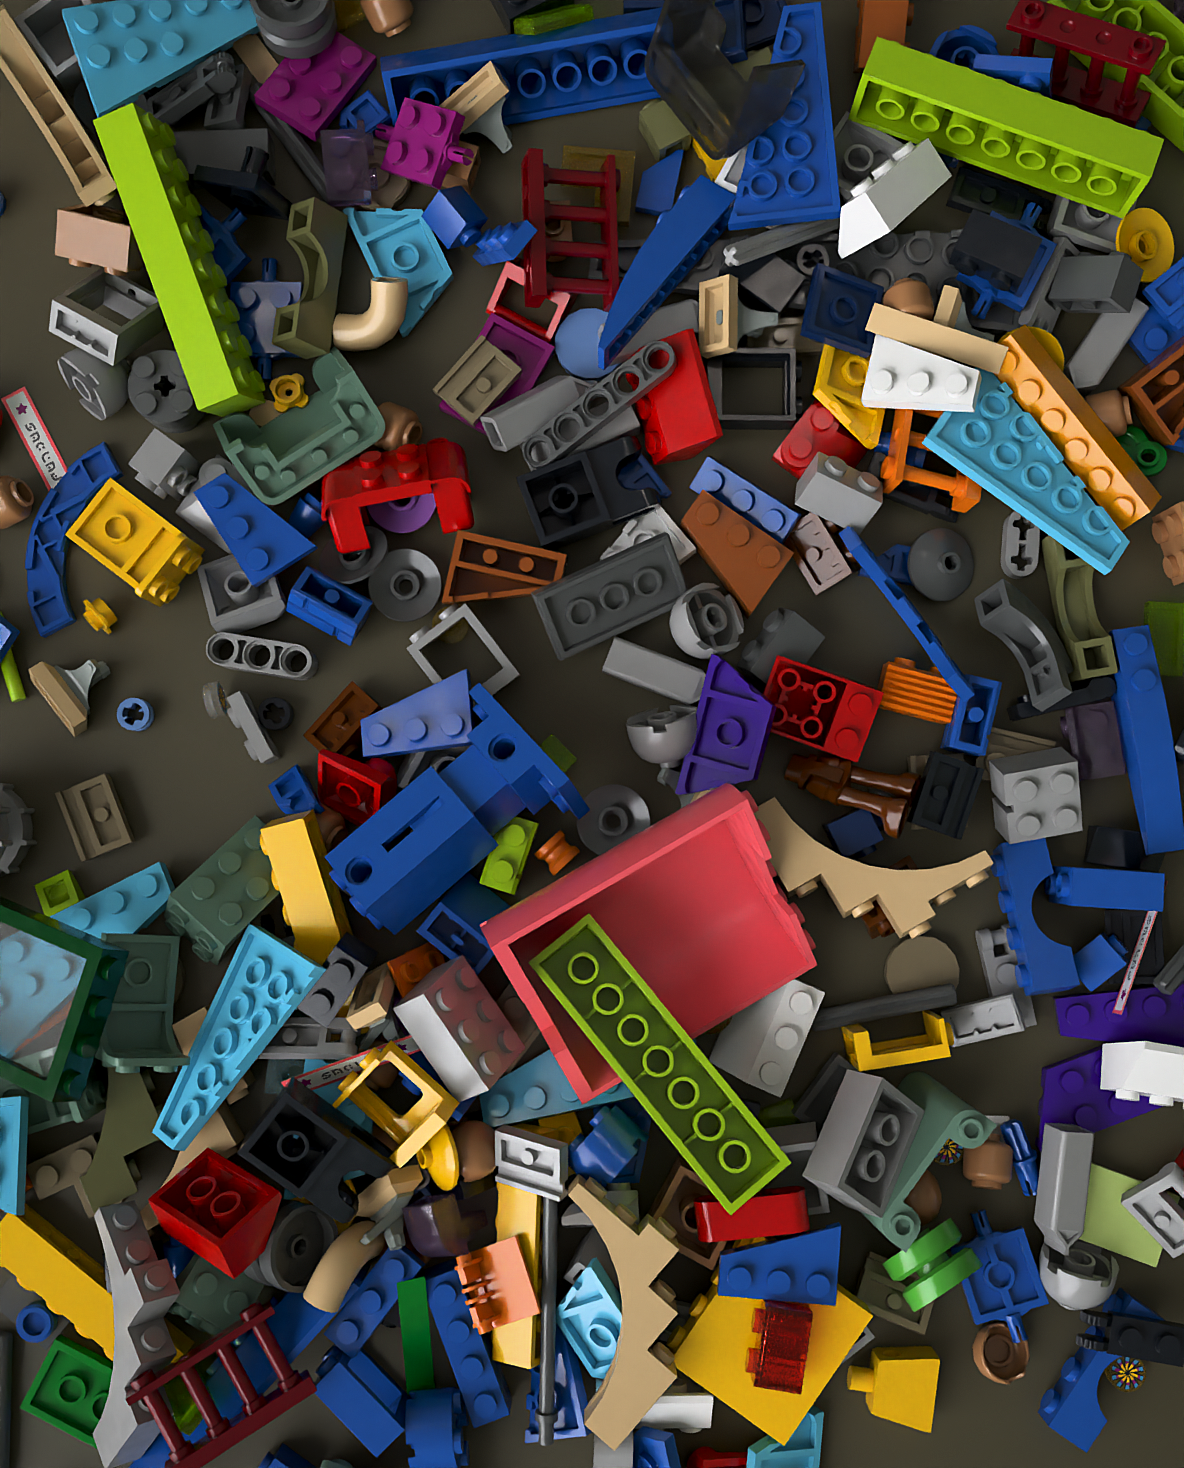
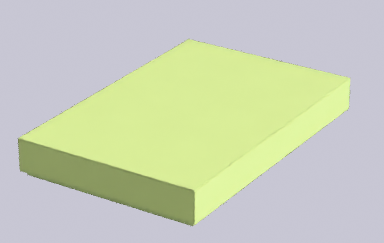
M1091 1162L1084 1232L1079 1239L1157 1267L1163 1247L1121 1204L1122 1194L1144 1181ZM1165 1190L1178 1204L1180 1196Z

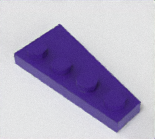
M1184 982L1172 995L1161 993L1155 985L1131 988L1122 1015L1112 1013L1120 989L1053 997L1058 1032L1061 1036L1113 1043L1149 1041L1184 1047Z

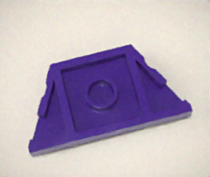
M711 654L696 711L697 731L695 741L690 752L684 757L675 792L679 795L716 789L724 783L736 785L758 780L777 707L725 659L718 655Z
M1101 1045L1042 1067L1041 1087L1043 1094L1039 1099L1038 1115L1040 1116L1039 1138L1036 1137L1035 1145L1037 1150L1041 1152L1045 1123L1074 1124L1095 1133L1163 1106L1149 1104V1097L1140 1096L1139 1101L1116 1099L1115 1091L1100 1089Z

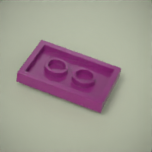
M336 31L333 41L321 53L304 59L285 57L255 93V103L316 142L377 66L376 56Z
M492 312L477 339L483 335L493 346L495 345L522 369V374L488 412L536 387L555 353L553 345ZM442 399L439 404V409L442 412L487 436L481 421L473 427Z

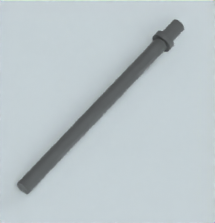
M543 1197L539 1408L535 1410V1420L539 1423L538 1443L543 1446H549L554 1443V1423L558 1421V1410L554 1408L558 1201Z

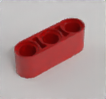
M801 1186L761 1189L732 1215L723 1208L713 1194L701 1196L693 1200L698 1240L701 1242H720L795 1234L810 1229L805 1188Z

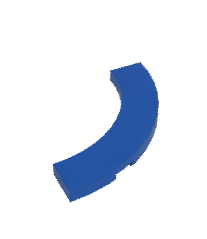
M102 442L90 449L71 464L67 469L68 472L60 479L54 489L51 488L47 493L31 528L25 560L28 585L27 597L33 620L40 636L44 638L77 621L71 607L66 585V560L71 539L65 534L109 478L116 481L124 476L106 442Z
M846 527L839 535L849 552L907 624L945 681L963 702L974 696V689L955 661L947 655L941 646V641L904 591L877 561L878 558L854 528Z

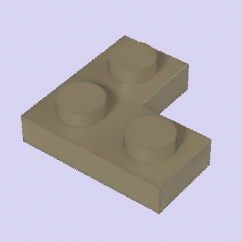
M98 1132L26 1165V1171L39 1200L74 1185L88 1218L94 1217L96 1213H93L79 1176L88 1171L100 1139ZM125 1198V1199H123V1200H121V1201H119V1202H117V1203H115V1204L122 1203V1202L126 1201L127 1198Z

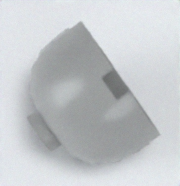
M79 347L69 350L58 359L59 370L70 390L75 387L84 397L78 401L94 417L104 420L117 413L125 405L129 397V376L127 373L130 372V367L125 359L112 366Z
M701 583L684 592L677 599L670 613L669 625L676 644L685 653L695 658L710 659L711 654L721 656L739 645L740 642H737L738 635L744 631L742 613L735 599L730 594L723 596L721 592L716 590L719 586L714 583Z
M670 705V711L657 713L658 708H654L628 718L626 724L627 734L633 750L641 759L650 763H660L661 768H673L682 764V758L690 752L696 737V706Z
M1078 1239L1069 1247L1068 1255H1063L1043 1243L1039 1256L1038 1272L1047 1293L1062 1307L1075 1311L1096 1308L1109 1299L1116 1284L1119 1266L1112 1255L1110 1261L1101 1255V1247Z

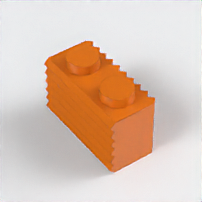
M895 657L894 662L888 661L883 664L877 689L884 692L878 708L942 725L951 722L957 694L945 681L937 667H930L929 672L915 668V661Z

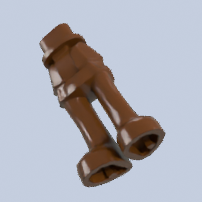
M794 754L786 769L784 779L797 783L800 790L804 791L806 789L822 801H830L837 806L845 805L860 808L879 816L882 819L885 833L899 839L906 823L908 808L912 807L921 781V775L913 772L901 774L884 773L855 766L851 760L841 761L840 758L819 757L817 760V755L810 754L808 758ZM854 783L886 792L893 797L852 788L851 785Z

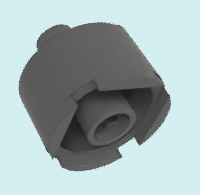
M157 350L135 359L128 379V394L135 409L152 425L164 432L184 433L198 426L197 423L204 415L207 416L208 413L198 411L177 352L173 350Z

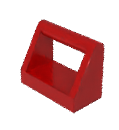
M516 257L514 260L506 261L486 308V313L490 315L492 312L543 341L552 344L559 325L567 317L579 293L551 292L550 296H546L548 300L558 304L548 329L501 305L513 281L524 286V260Z

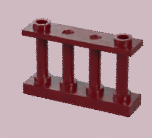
M1019 0L1006 25L1007 30L1021 34L1019 49L1014 48L1010 56L1044 58L1033 54L1036 39L1056 45L1053 59L1052 99L1074 105L1084 111L1101 117L1111 118L1115 122L1136 128L1151 96V92L1138 89L1141 75L1150 76L1166 45V40L1040 0ZM1070 51L1091 57L1088 72L1068 66ZM1106 62L1127 68L1124 83L1103 77Z
M528 148L521 163L523 220H528L538 231L523 248L525 307L539 308L546 296H550L551 292L603 295V311L609 312L623 280V277H619L616 192H619L621 185L620 169H616L615 155H607L599 172L549 168L548 164L543 163V149ZM548 183L600 187V207L550 204L549 200H544V187H547ZM549 219L601 223V243L551 240L550 236H545V223H548ZM550 256L602 259V279L553 277L551 272H546V259H549Z
M260 1301L254 1302L239 1313L240 1320L158 1372L154 1373L152 1369H149L130 1382L132 1388L126 1393V1402L131 1406L143 1398L171 1450L168 1454L170 1459L165 1462V1468L203 1467L317 1391L315 1382L307 1369L300 1374L298 1370L293 1371L266 1322L267 1318L275 1314L274 1307L270 1301L263 1305ZM250 1329L255 1334L279 1379L277 1382L279 1388L265 1397L263 1393H257L230 1343ZM215 1351L244 1403L241 1406L243 1411L228 1420L227 1416H221L194 1366ZM178 1375L181 1376L207 1425L205 1430L207 1435L193 1444L190 1440L185 1441L157 1389Z

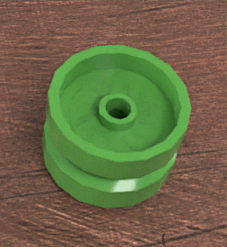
M951 1217L933 1230H930L928 1227L919 1233L906 1253L901 1250L882 1263L893 1281H901L914 1272L919 1276L918 1279L905 1287L902 1294L913 1312L926 1306L983 1266V1263L972 1248L965 1247L950 1257L946 1253V1250L958 1243L962 1237L961 1231Z

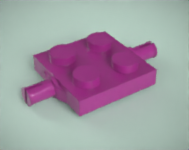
M405 97L395 127L379 123L377 128L382 131L375 129V135L378 139L389 141L380 169L389 174L440 190L446 172L453 161L468 166L472 161L466 157L474 158L471 149L459 147V135L466 117L457 111Z

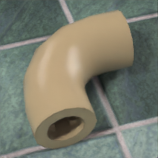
M402 277L372 278L369 309L363 314L339 313L335 317L332 335L336 348L344 351L372 350L393 339L405 320L408 303V279Z
M367 1220L355 1223L334 1240L320 1260L303 1293V1297L308 1303L326 1312H338L347 1291L359 1271L369 1260L378 1256L383 1250L385 1243L383 1232L367 1245L360 1242L363 1238L362 1236L374 1227L375 1222Z

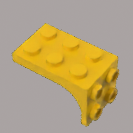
M112 478L107 480L65 534L132 586L139 597L159 607L164 602L169 603L175 598L180 589L178 584L186 574H192L199 567L203 559L201 555L205 551L204 548Z

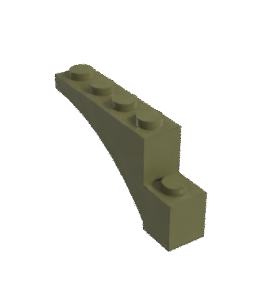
M107 1067V1106L101 1137L88 1171L79 1176L93 1213H96L99 1207L113 1205L138 1192L136 1182L143 1180L135 1160L132 1159L127 1162L125 1156L159 1140L152 1131L163 1110V1105L160 1104L155 1107L149 1093L156 1089L148 1070L139 1073L116 1072V1068Z

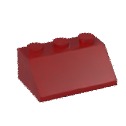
M693 328L658 340L667 342L672 347L677 357L675 371L635 402V411L638 418L642 421L645 432V447L647 452L651 454L654 465L692 459L723 436ZM645 346L639 348L633 355H635L637 352H639V351H640L642 348H644ZM663 350L655 351L650 356L649 365L654 369L664 368L669 362V354ZM632 373L626 374L628 383L632 385V389L635 391L639 385V377Z
M207 1147L153 1194L148 1201L164 1232L235 1280L265 1251L282 1195L277 1189Z

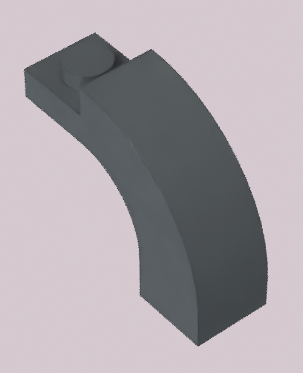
M1001 579L974 598L980 625L1001 639L1021 665L1032 705L1043 712L1073 693L1068 674L1074 671L1065 647L1051 624L1029 598L1005 579Z

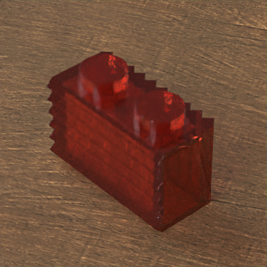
M762 1299L761 1308L754 1307L751 1332L757 1333L755 1348L748 1347L745 1360V1372L751 1373L753 1387L801 1395L813 1313L809 1304Z

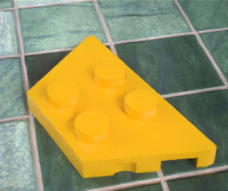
M824 344L813 395L867 449L872 450L878 445L886 408L864 407L861 402L871 355L863 358Z

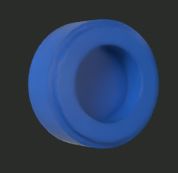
M43 1300L29 1303L20 1311L16 1319L18 1334L22 1339L31 1343H38L48 1338L58 1324V1314L52 1312Z

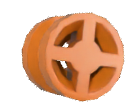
M559 830L534 855L538 860H544L549 865V871L554 876L580 850L576 846L569 845L565 840V834Z

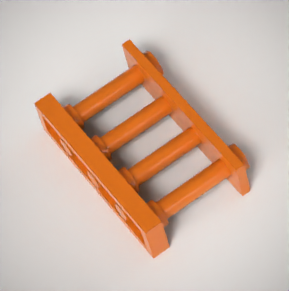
M895 409L888 456L885 457L880 470V477L884 478L883 493H891L903 480L949 491L950 496H953L951 510L966 513L980 501L982 487L958 469L956 475L952 477L905 464L908 446L931 451L922 444V441L927 436L926 434L910 431L913 412L939 419L944 411Z

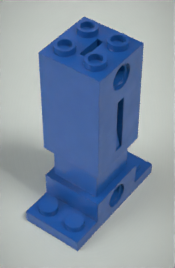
M480 683L468 692L476 703L472 710L482 721L466 735L473 745L439 774L430 766L325 856V859L333 868L329 872L330 877L343 891L346 889L351 896L349 899L351 904L363 917L367 916L378 930L385 926L396 935L499 846L492 836L526 807L534 815L552 800L563 814L570 810L578 820L590 811L571 780Z

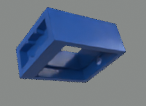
M1052 866L1054 873L1046 878L1044 882L1045 893L1049 895V902L1081 907L1163 912L1165 873Z
M333 1344L321 1358L323 1362L315 1370L318 1377L315 1381L317 1391L314 1393L377 1458L405 1430L406 1402L411 1397L407 1396V1393L364 1348L361 1349L355 1358L351 1359Z

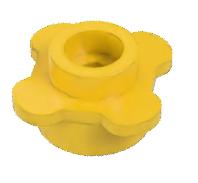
M298 373L282 375L270 382L269 388L275 398L274 408L276 411L285 413L289 408H304L308 405L309 397L304 393L303 385L305 379L302 375ZM288 390L292 391L291 396L286 395Z
M100 598L95 599L91 603L85 599L83 603L86 606V612L83 613L86 621L96 631L102 628L107 634L112 633L109 627L118 620L112 610Z

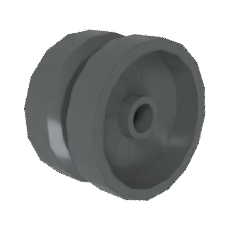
M249 0L256 17L259 32L265 44L276 54L290 59H304L321 53L333 41L338 29L337 12L333 0Z
M282 1198L265 1251L244 1270V1273L257 1283L275 1286L277 1289L287 1292L304 1293L320 1260L338 1237V1228L334 1219L314 1204Z

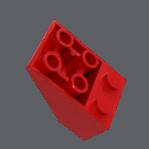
M780 655L776 656L763 695L777 707L770 732L858 763L884 692L875 687Z

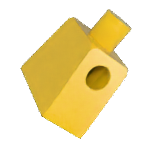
M930 1346L876 1347L871 1351L869 1368L849 1366L847 1387L849 1390L866 1392V1403L873 1415L931 1433L940 1358Z

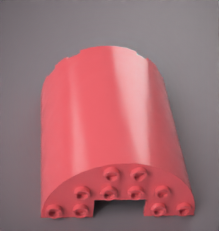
M724 783L480 924V928L491 950L522 1003L526 1005L582 1105L622 1082V1080L528 962L588 913H590L692 1040L817 966L812 953L816 945L808 931L801 927V924L805 922L803 914L794 902L791 904L787 903L788 899L784 891L772 879L777 876V873L769 860L772 856L766 844L771 838L764 824L759 819L756 820L754 813L758 811V806L747 790L740 792L733 785Z

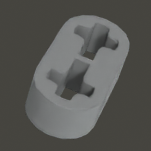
M1016 511L1009 514L1004 520L1001 568L1008 577L1022 579L1033 573L1037 568L1040 528ZM1022 517L1024 524L1029 525L1030 529L1023 532L1022 540H1019L1020 529L1014 527L1013 523ZM1019 547H1021V559L1027 560V565L1023 566L1020 571L1017 570V564L1011 563V559L1018 555Z

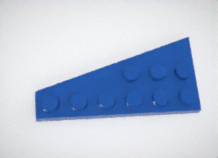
M821 1L783 7L769 70H767L761 101L758 105L745 156L743 172L738 183L736 199L728 223V231L840 218L841 206Z

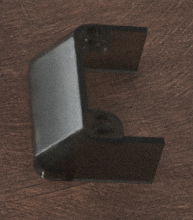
M665 0L646 54V76L651 85L711 159L730 158L782 118L806 64L800 59L754 66L748 82H746L720 51L726 34V22L722 14L714 6L716 0Z

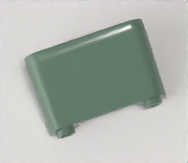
M336 346L330 349L329 354L319 356L312 366V376L320 390L309 396V403L306 407L290 408L287 412L279 415L261 428L257 426L248 414L243 412L228 414L212 424L226 455L256 497L265 504L277 505L284 502L376 443L384 434L385 421L355 371Z
M923 1071L909 1073L896 1088L925 1112L883 1217L881 1219L860 1212L889 1241L905 1253L920 1232L921 1221L914 1209L905 1203L904 1200L946 1141L950 1138L959 1146L974 1149L981 1146L997 1126V1124Z

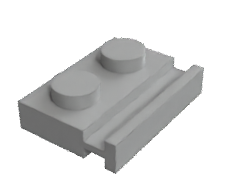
M505 1124L495 1130V1166H498V1174L495 1176L496 1182L558 1202L568 1195V1190L565 1189V1181L568 1180V1143Z

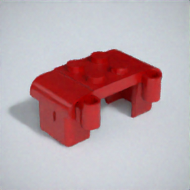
M439 437L430 440L427 445L405 444L396 450L386 452L369 451L360 457H352L322 477L321 518L322 521H327L328 517L337 550L345 554L371 548L365 525H370L367 505L429 493L434 495L443 534L471 529L475 524L465 450L459 444Z

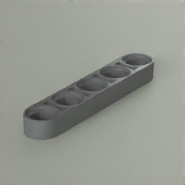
M653 341L642 348L532 434L524 442L522 448L525 461L533 468L538 469L566 457L675 371L677 357L672 347L664 341ZM657 350H663L669 354V362L662 369H654L649 365L650 356ZM630 373L639 377L637 389L631 393L622 392L619 388L621 378ZM597 397H605L609 400V409L601 416L592 415L590 412V404ZM572 419L578 421L580 426L578 434L572 439L563 438L560 433L562 424ZM537 443H547L550 447L549 457L542 462L534 461L531 456L532 448Z

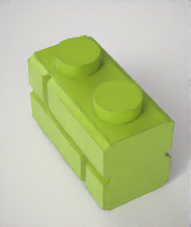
M516 816L495 834L494 839L499 846L488 854L479 881L480 884L513 895L517 893L539 823Z

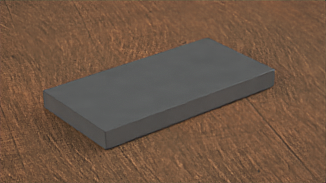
M663 532L531 592L555 654L562 661L672 610L677 599L684 592L688 591V587L668 533Z

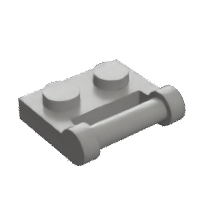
M1175 1162L1166 1164L1159 1173L1122 1194L1121 1204L1172 1258L1184 1253V1210L1165 1191L1172 1186L1184 1199V1171Z

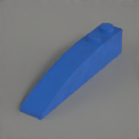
M700 175L691 186L686 185L683 188L677 202L670 210L666 209L661 213L656 222V227L638 251L625 274L609 310L598 345L599 368L605 370L726 230L731 212L733 211L736 195L705 176Z
M1149 625L1111 630L1108 634L1112 639L1118 673L1108 675L1117 684L1116 693L1111 696L1145 853L1146 855L1184 850L1183 813L1173 736Z

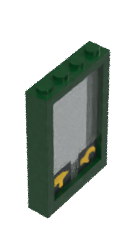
M0 896V1077L52 1103L80 1101L95 1054L100 1045V1039L108 1015L112 1010V1003L120 979L124 974L125 964L130 951Z

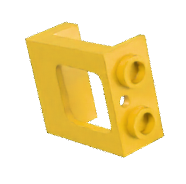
M930 1010L922 1011L926 1034L870 1043L868 1031L858 1023L841 1027L847 1061L859 1072L951 1057L949 1046L954 1044L952 1028L949 1022L945 1023L943 1017Z
M390 1040L381 1051L374 1047L359 1063L363 1068L359 1074L352 1070L337 1087L342 1093L332 1106L336 1109L348 1097L399 1144L389 1158L401 1168L446 1124L459 1105V1102ZM383 1060L392 1062L423 1093L422 1098L404 1115L395 1113L365 1084V1078Z

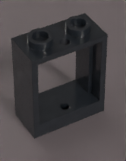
M737 348V351L705 358V372L722 429L791 430L796 418H801L802 397L796 396V383H801L802 361L796 360V348ZM722 368H782V415H722Z

